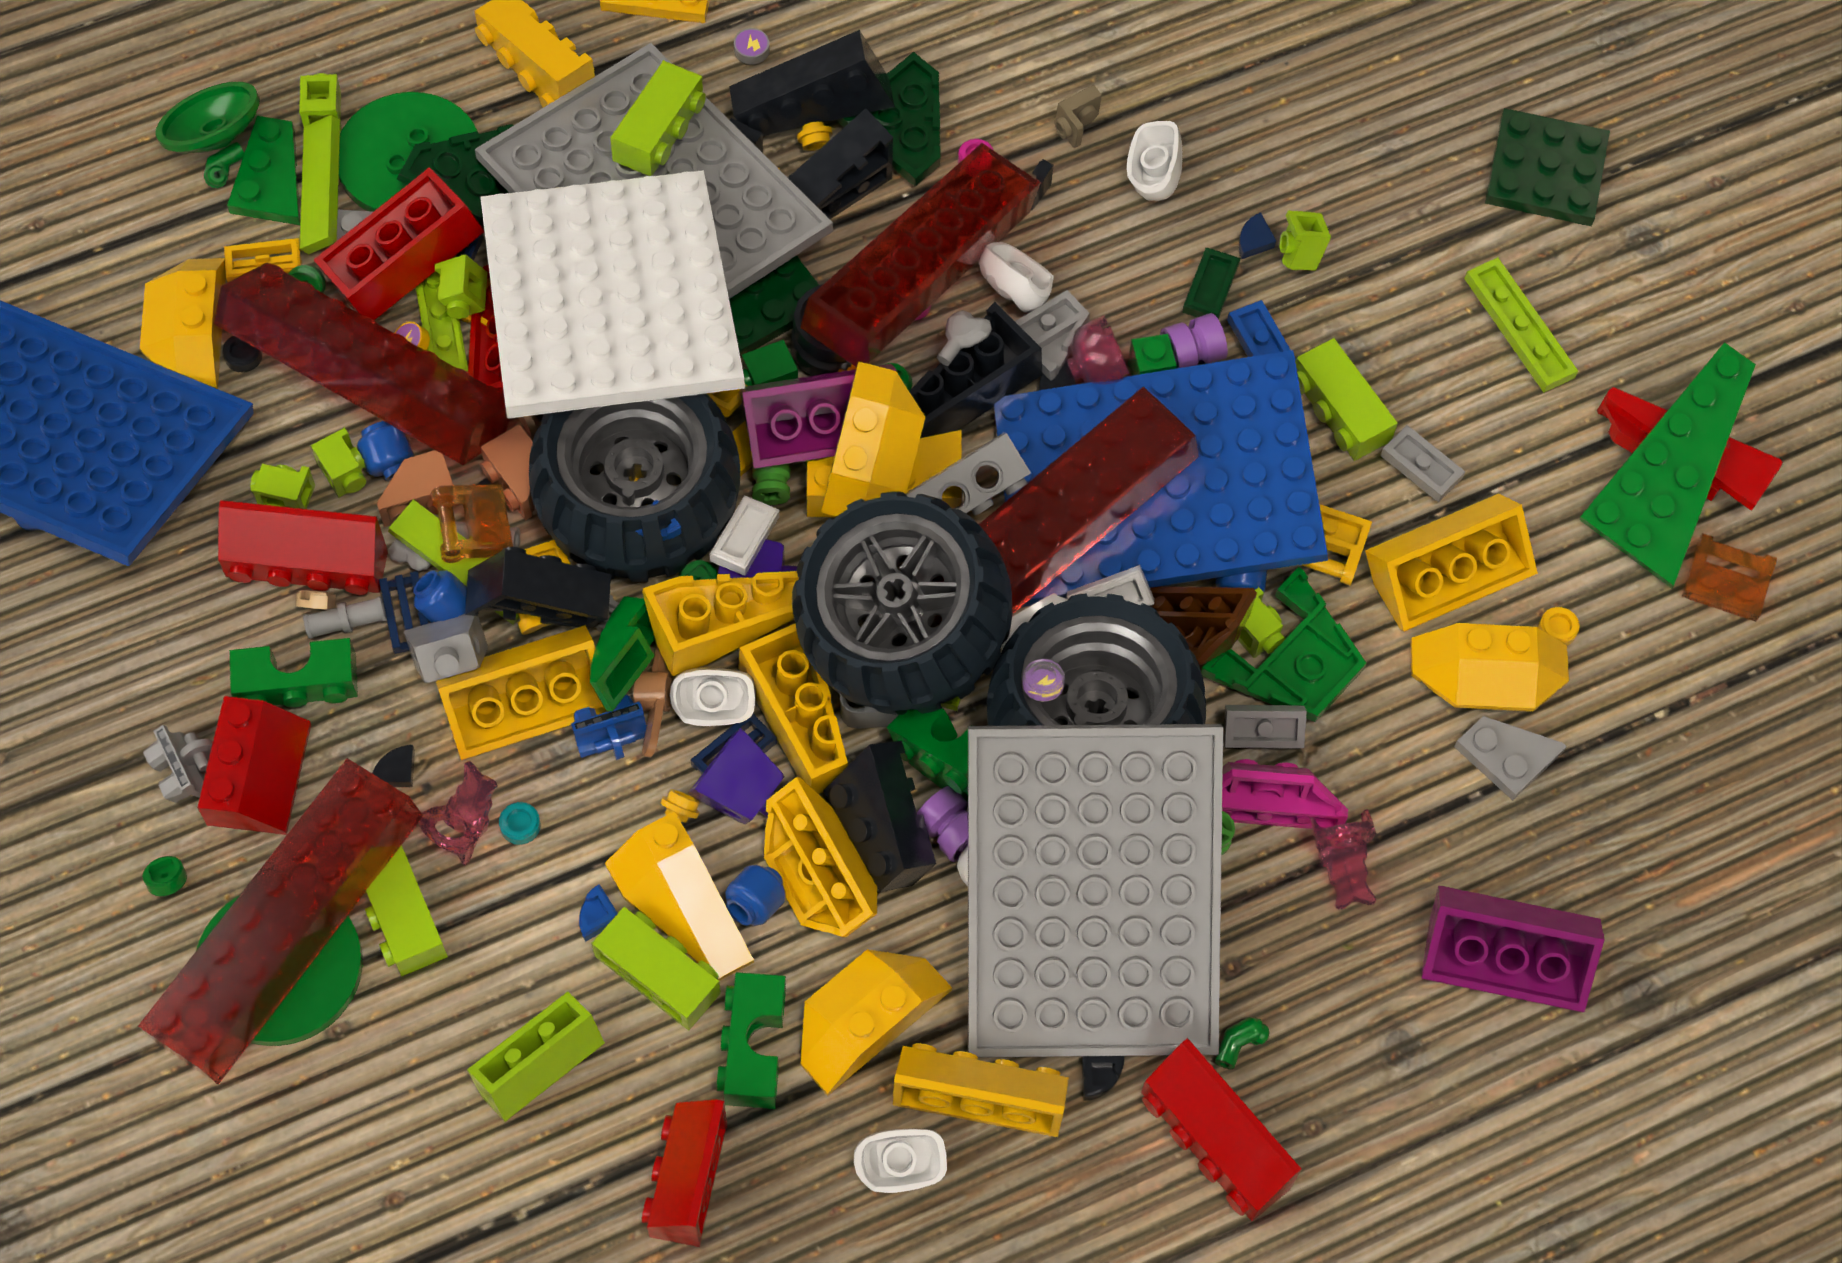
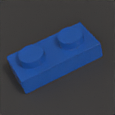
M1262 300L1229 312L1227 321L1248 357L1291 350Z

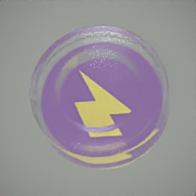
M1034 660L1026 666L1023 672V689L1034 700L1042 702L1054 700L1063 691L1064 671L1058 663L1052 660Z

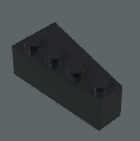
M860 30L729 86L735 119L761 132L763 136L802 128V126L811 122L819 121L824 123L859 115L865 108L869 112L895 107L889 77Z
M996 302L986 310L987 315L984 317V319L990 321L992 327L989 336L973 347L962 348L949 366L940 363L933 371L929 370L909 391L925 416L920 438L960 430L992 409L994 404L1004 396L1013 395L1042 376V348Z

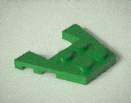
M1298 567L1277 589L1275 597L1304 620L1257 669L1230 649L1208 661L1202 667L1201 673L1207 679L1271 705L1305 706L1307 711L1306 719L1316 722L1361 674L1367 662L1341 624H1336L1326 609L1324 599L1319 593L1316 594L1308 583V576L1304 570Z

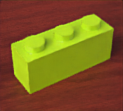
M663 60L610 137L612 161L645 175L653 176L659 165L663 166L669 159L671 147L675 141L684 137L689 121L694 113L698 114L704 106L706 94L703 92L702 76Z
M1335 338L1296 358L1300 392L1305 394L1312 403L1317 418L1323 423L1326 422L1332 430L1335 441L1342 451H1347L1352 459L1356 461L1388 444L1393 439L1398 422Z
M399 837L352 856L357 871L350 873L359 896L367 893L372 905L364 909L373 931L378 929L383 931L386 941L380 943L379 946L387 966L390 967L396 964L402 977L447 958V953Z
M623 907L591 943L594 956L689 1031L721 994L718 973L706 962L700 960L697 964L686 955L687 949L674 937L668 936L665 939L654 930L656 928L655 924L640 911L633 914L626 907Z
M566 992L473 1064L467 1071L481 1097L506 1122L605 1044L593 1016L569 992Z

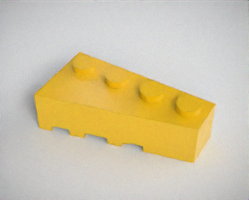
M491 0L475 10L477 22L475 32L479 40L485 46L490 45L496 51L499 61L506 69L512 68L517 73L521 85L526 91H533L539 97L543 108L595 77L593 59L586 53L578 56L574 51L576 50L575 44L567 37L560 41L554 26L547 20L539 23L535 10L523 0Z
M962 430L920 438L907 492L962 459ZM835 456L807 461V517H835L821 513ZM958 486L946 488L942 494V500L951 508L960 506L962 489Z
M795 623L739 647L738 669L752 677L756 691L755 700L774 735L777 737L797 777L803 779L815 792L820 794L848 766V761L837 718L834 715L829 686L806 657L798 639Z

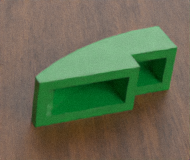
M628 596L622 598L602 630L594 651L590 683L607 711L613 712L655 656L650 648L655 638L644 598Z

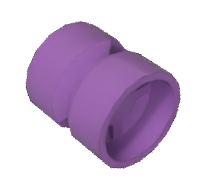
M1213 313L1190 320L1189 327L1181 322L1161 329L1160 335H1169L1177 365L1176 369L1198 365L1199 361L1202 364H1208L1227 358L1226 337L1218 318Z
M946 786L931 796L918 810L917 815L923 814L929 837L939 836L937 840L939 849L951 862H957L963 850L968 846V811H966L968 801L961 794Z

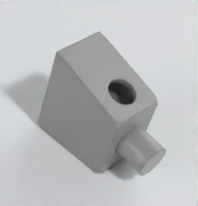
M463 614L449 620L432 622L404 630L415 668L424 683L434 682L479 668L488 649L479 616Z

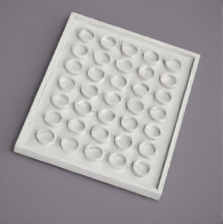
M704 170L481 196L507 418L745 389L742 363Z

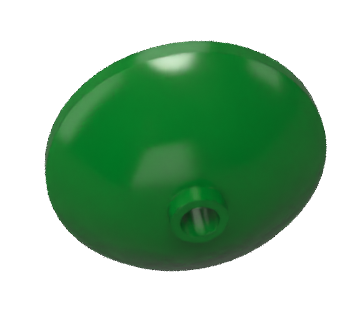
M226 82L205 88L180 101L162 117L156 127V138L164 149L176 153H204L222 149L235 140L253 120L260 104V97L255 87L246 82Z

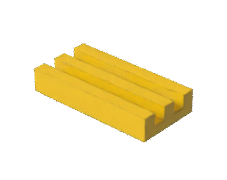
M299 238L224 246L228 285L287 278L288 273L293 268L302 264ZM289 252H292L291 255H282V256H273V257H270V256H269V255H272V254H281V253H289ZM255 256V259L233 261V259Z

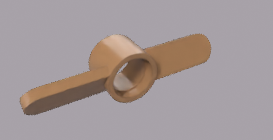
M657 645L652 672L643 671L635 681L633 691L634 703L640 701L643 711H649L642 748V756L649 758L653 756L657 747L663 712H669L672 708L670 687L674 676H671Z

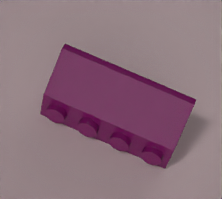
M892 364L879 366L896 371V368ZM856 369L745 386V389H740L754 469L835 456Z
M1438 885L1429 920L1421 976L1422 979L1585 1012L1605 941L1601 919Z

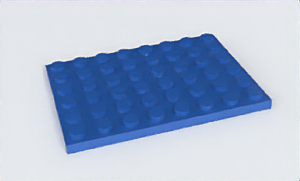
M0 300V513L129 567L254 414L253 403Z
M1294 350L1008 395L994 404L997 436L1004 432L1008 434L1031 474L1024 477L1027 482L1025 486L1010 495H1007L1004 491L1016 599L1019 608L1031 606L1053 593L1068 599L1067 592L1138 565L1141 566L1149 588L1328 561Z

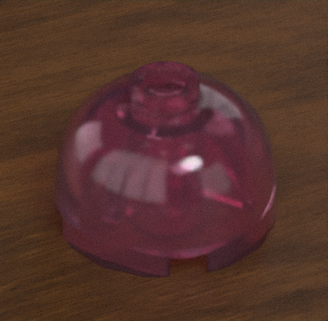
M1105 315L1086 323L1073 336L1071 342L1073 357L1068 359L1067 363L1075 381L1082 378L1085 383L1091 382L1106 385L1124 380L1123 377L1131 376V373L1128 374L1129 372L1125 365L1127 363L1111 327L1103 328V326L1108 325Z

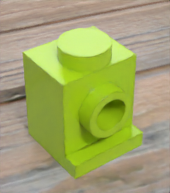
M317 73L300 76L299 113L303 126L332 114L340 120V131H342L341 88L337 74Z
M1288 210L1286 219L1289 225L1286 231L1282 232L1279 241L1280 251L1284 254L1282 263L1292 270L1316 271L1331 239L1322 213Z
M466 254L435 264V271L440 274L438 301L447 307V314L450 317L463 319L469 315L485 311L488 273Z
M345 427L311 445L317 465L338 498L347 493H355L366 485L367 480L361 470L365 468L364 459L358 449L352 446L349 433Z
M262 464L260 470H255L250 483V490L253 492L257 504L307 509L315 488V482L309 467L301 466L300 471L297 472L292 467L282 464L276 466Z
M1260 587L1255 589L1257 595L1250 617L1238 638V641L1253 658H1256L1264 651L1268 654L1274 652L1286 639L1281 633L1283 628L1281 618L1273 607L1266 606L1262 602L1264 592Z

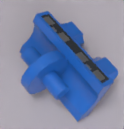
M628 695L623 697L613 712L608 711L597 715L594 708L586 707L577 710L574 713L575 722L571 723L581 758L613 750L616 760L624 758L622 746L645 737L647 726L640 701L634 703Z

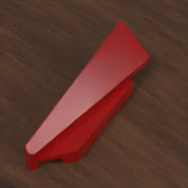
M1615 387L1609 389L1597 409L1598 414L1608 418L1611 423L1608 433L1612 441L1631 453L1637 449L1668 411ZM1729 437L1707 499L1712 501L1720 489H1722L1752 511L1783 465L1782 460Z

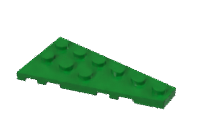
M1725 342L1580 516L1581 522L1671 589H1673L1756 365Z

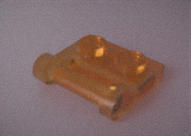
M502 484L439 486L432 490V504L438 510L443 540L440 551L444 562L456 563L464 558H488L501 552L503 548L513 547ZM454 504H463L469 536L467 540H458L453 511Z
M1702 533L1694 551L1681 597L1756 622L1762 612L1777 557L1768 554L1762 557L1713 541V536ZM1710 555L1758 571L1757 576L1754 578L1706 562L1707 556Z

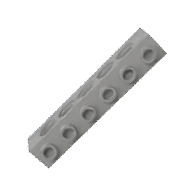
M1004 432L911 489L906 495L915 498L917 494H924L942 500V494L946 488L958 486L964 492V501L954 509H959L965 513L971 511L976 516L994 504L991 498L1004 490L1007 495H1010L1025 486L1027 482L1024 477L1031 474L1008 434ZM984 465L993 466L997 471V480L990 487H981L976 482V472Z

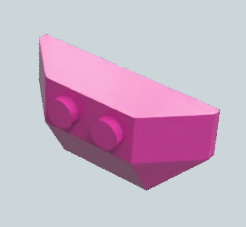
M1249 759L1228 762L1223 766L1222 811L1229 814L1234 823L1331 831L1343 830L1348 818V809L1310 769L1298 768L1293 763L1285 762L1274 766L1259 765L1256 761Z

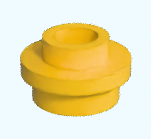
M819 121L807 123L802 126L803 130L797 134V141L802 144L805 151L819 150L833 135L832 128L824 126L823 122Z
M670 789L668 796L662 797L660 802L666 807V815L675 811L680 821L687 823L689 817L697 819L700 813L697 810L700 803L699 800L675 789Z

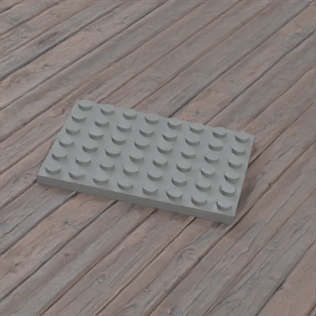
M649 43L475 149L476 159L509 193L646 177L648 175L612 161L610 137L662 61L671 62L652 43ZM707 98L702 110L698 114L694 113L690 119L684 137L677 139L671 147V153L667 162L663 166L659 165L653 176L704 170L729 299L833 232V222Z
M1221 724L968 726L969 1053L977 1057L1170 1055L1188 1038L1202 1055H1219L1223 726Z

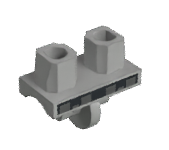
M161 725L153 731L157 741L150 745L143 754L148 764L154 770L161 772L170 766L173 772L159 782L158 786L164 798L175 803L190 795L200 798L204 782L202 772L207 769V759L210 756L213 742L210 739L198 740L194 732L186 735L182 732L172 733L169 732L167 726Z

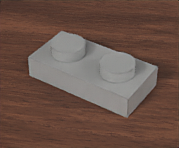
M1408 425L1382 449L1380 455L1438 503L1463 479L1465 474L1462 468Z
M1225 705L1224 746L1225 748H1304L1305 706Z

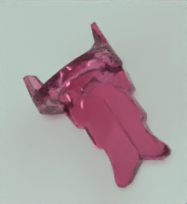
M471 761L465 762L464 780L462 784L458 785L456 794L450 797L446 805L436 806L422 813L419 820L421 831L439 847L458 855L462 864L466 865L471 860L480 837L488 830V813L493 805L491 798L493 792L498 787L497 782L483 775ZM444 820L448 826L462 833L463 836L458 838L446 837L437 831L435 825L438 821Z
M1368 809L1361 813L1362 822L1345 823L1328 828L1320 827L1313 817L1310 818L1316 848L1318 849V857L1322 866L1327 867L1329 883L1335 887V907L1338 910L1345 909L1352 902H1360L1366 905H1374L1376 903V897L1366 882L1368 875L1365 864L1367 859L1366 844L1376 834Z

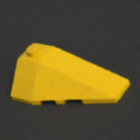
M797 571L756 573L754 577L730 578V574H717L716 579L693 580V576H678L643 588L642 593L655 642L671 676L707 665L794 620L792 590L795 582L799 580Z
M675 811L637 830L605 862V866L623 898L631 906L636 907L651 919L657 929L677 939L687 949L686 954L697 964L700 960L709 964L718 973L719 981L754 963V959L711 876Z

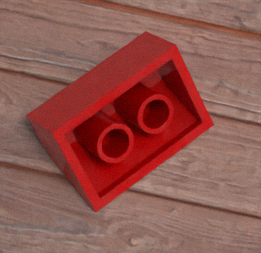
M224 696L197 807L206 825L287 835L312 725L311 722L263 700Z
M723 1100L679 1102L675 1105L673 1116H665L661 1133V1140L667 1141L663 1157L656 1156L651 1181L657 1182L654 1198H646L642 1213V1223L647 1224L650 1238L700 1247L727 1128L725 1102Z

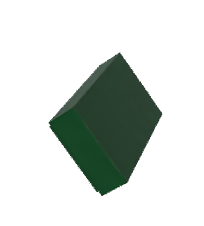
M1206 247L1185 300L1182 313L1194 317L1213 313L1219 320L1241 258Z

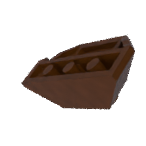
M1158 586L1150 588L1154 597V604L1150 605V607L1157 610L1160 618L1167 624L1172 622L1186 639L1189 649L1195 655L1198 664L1203 665L1234 646L1250 617L1257 592L1254 588Z

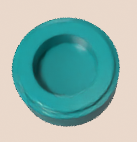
M512 803L501 812L499 817L501 833L512 844H527L533 841L540 832L541 822L539 814L528 803Z

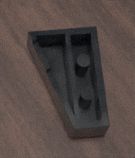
M865 108L787 178L829 219H832L892 179L893 136Z
M506 547L501 552L468 570L465 615L478 616L479 611L482 609L502 611L503 619L516 620V613L538 616L540 617V623L569 627L586 625L587 629H590L608 620L611 574L596 571V567L590 564L570 565L562 563L561 558L545 555L537 557L526 554V550L522 548Z
M902 740L868 745L823 790L880 892L913 886L936 865L923 814L917 815L911 791L916 790L912 777L907 778L901 754L905 753Z

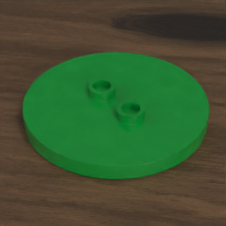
M402 92L381 97L358 110L347 121L340 133V182L345 192L357 205L366 211L374 212L406 186V184L397 180V177L415 144L424 142L433 144L447 141L450 137L476 132L477 129L470 117L460 107L440 96L423 92Z
M272 884L252 889L237 896L221 908L210 920L196 948L193 968L194 981L204 1008L211 1018L227 1033L256 1045L283 1046L301 1042L319 1034L343 1014L358 989L362 975L363 954L355 926L337 902L310 887L297 884Z

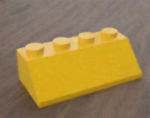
M1499 493L1365 550L1373 584L1400 630L1404 632L1538 574L1522 504Z
M586 625L486 656L479 668L436 681L461 760L569 726L575 722V711L586 707L594 708L597 715L608 712L590 683L591 664L595 646Z
M916 1043L912 1047H902L894 1079L893 1106L1058 1137L1064 1114L1069 1077L1060 1076L1061 1073L1052 1068L1038 1067L1036 1071L1019 1068L1018 1063L1010 1060L997 1059L994 1063L980 1061L976 1055L969 1052L956 1051L953 1055L937 1052V1049L931 1045Z

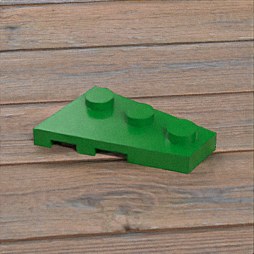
M263 116L256 117L227 204L230 214L300 225L296 141L292 121Z

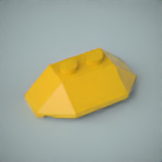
M225 258L187 259L145 283L140 350L150 362L218 389L226 284Z
M858 361L821 513L837 517L847 510V505L859 499L868 501L880 498L881 493L887 492L907 493L925 416L896 371Z
M1456 623L1412 637L1410 640L1411 676L1419 682L1422 681L1429 689L1454 708L1533 712L1569 682L1567 645L1538 627Z
M800 777L794 778L766 800L768 817L765 827L764 859L768 866L776 870L782 877L786 899L802 926L847 937L877 915V885L833 807Z
M867 949L805 1001L801 1067L829 1096L952 991L951 985L926 958Z

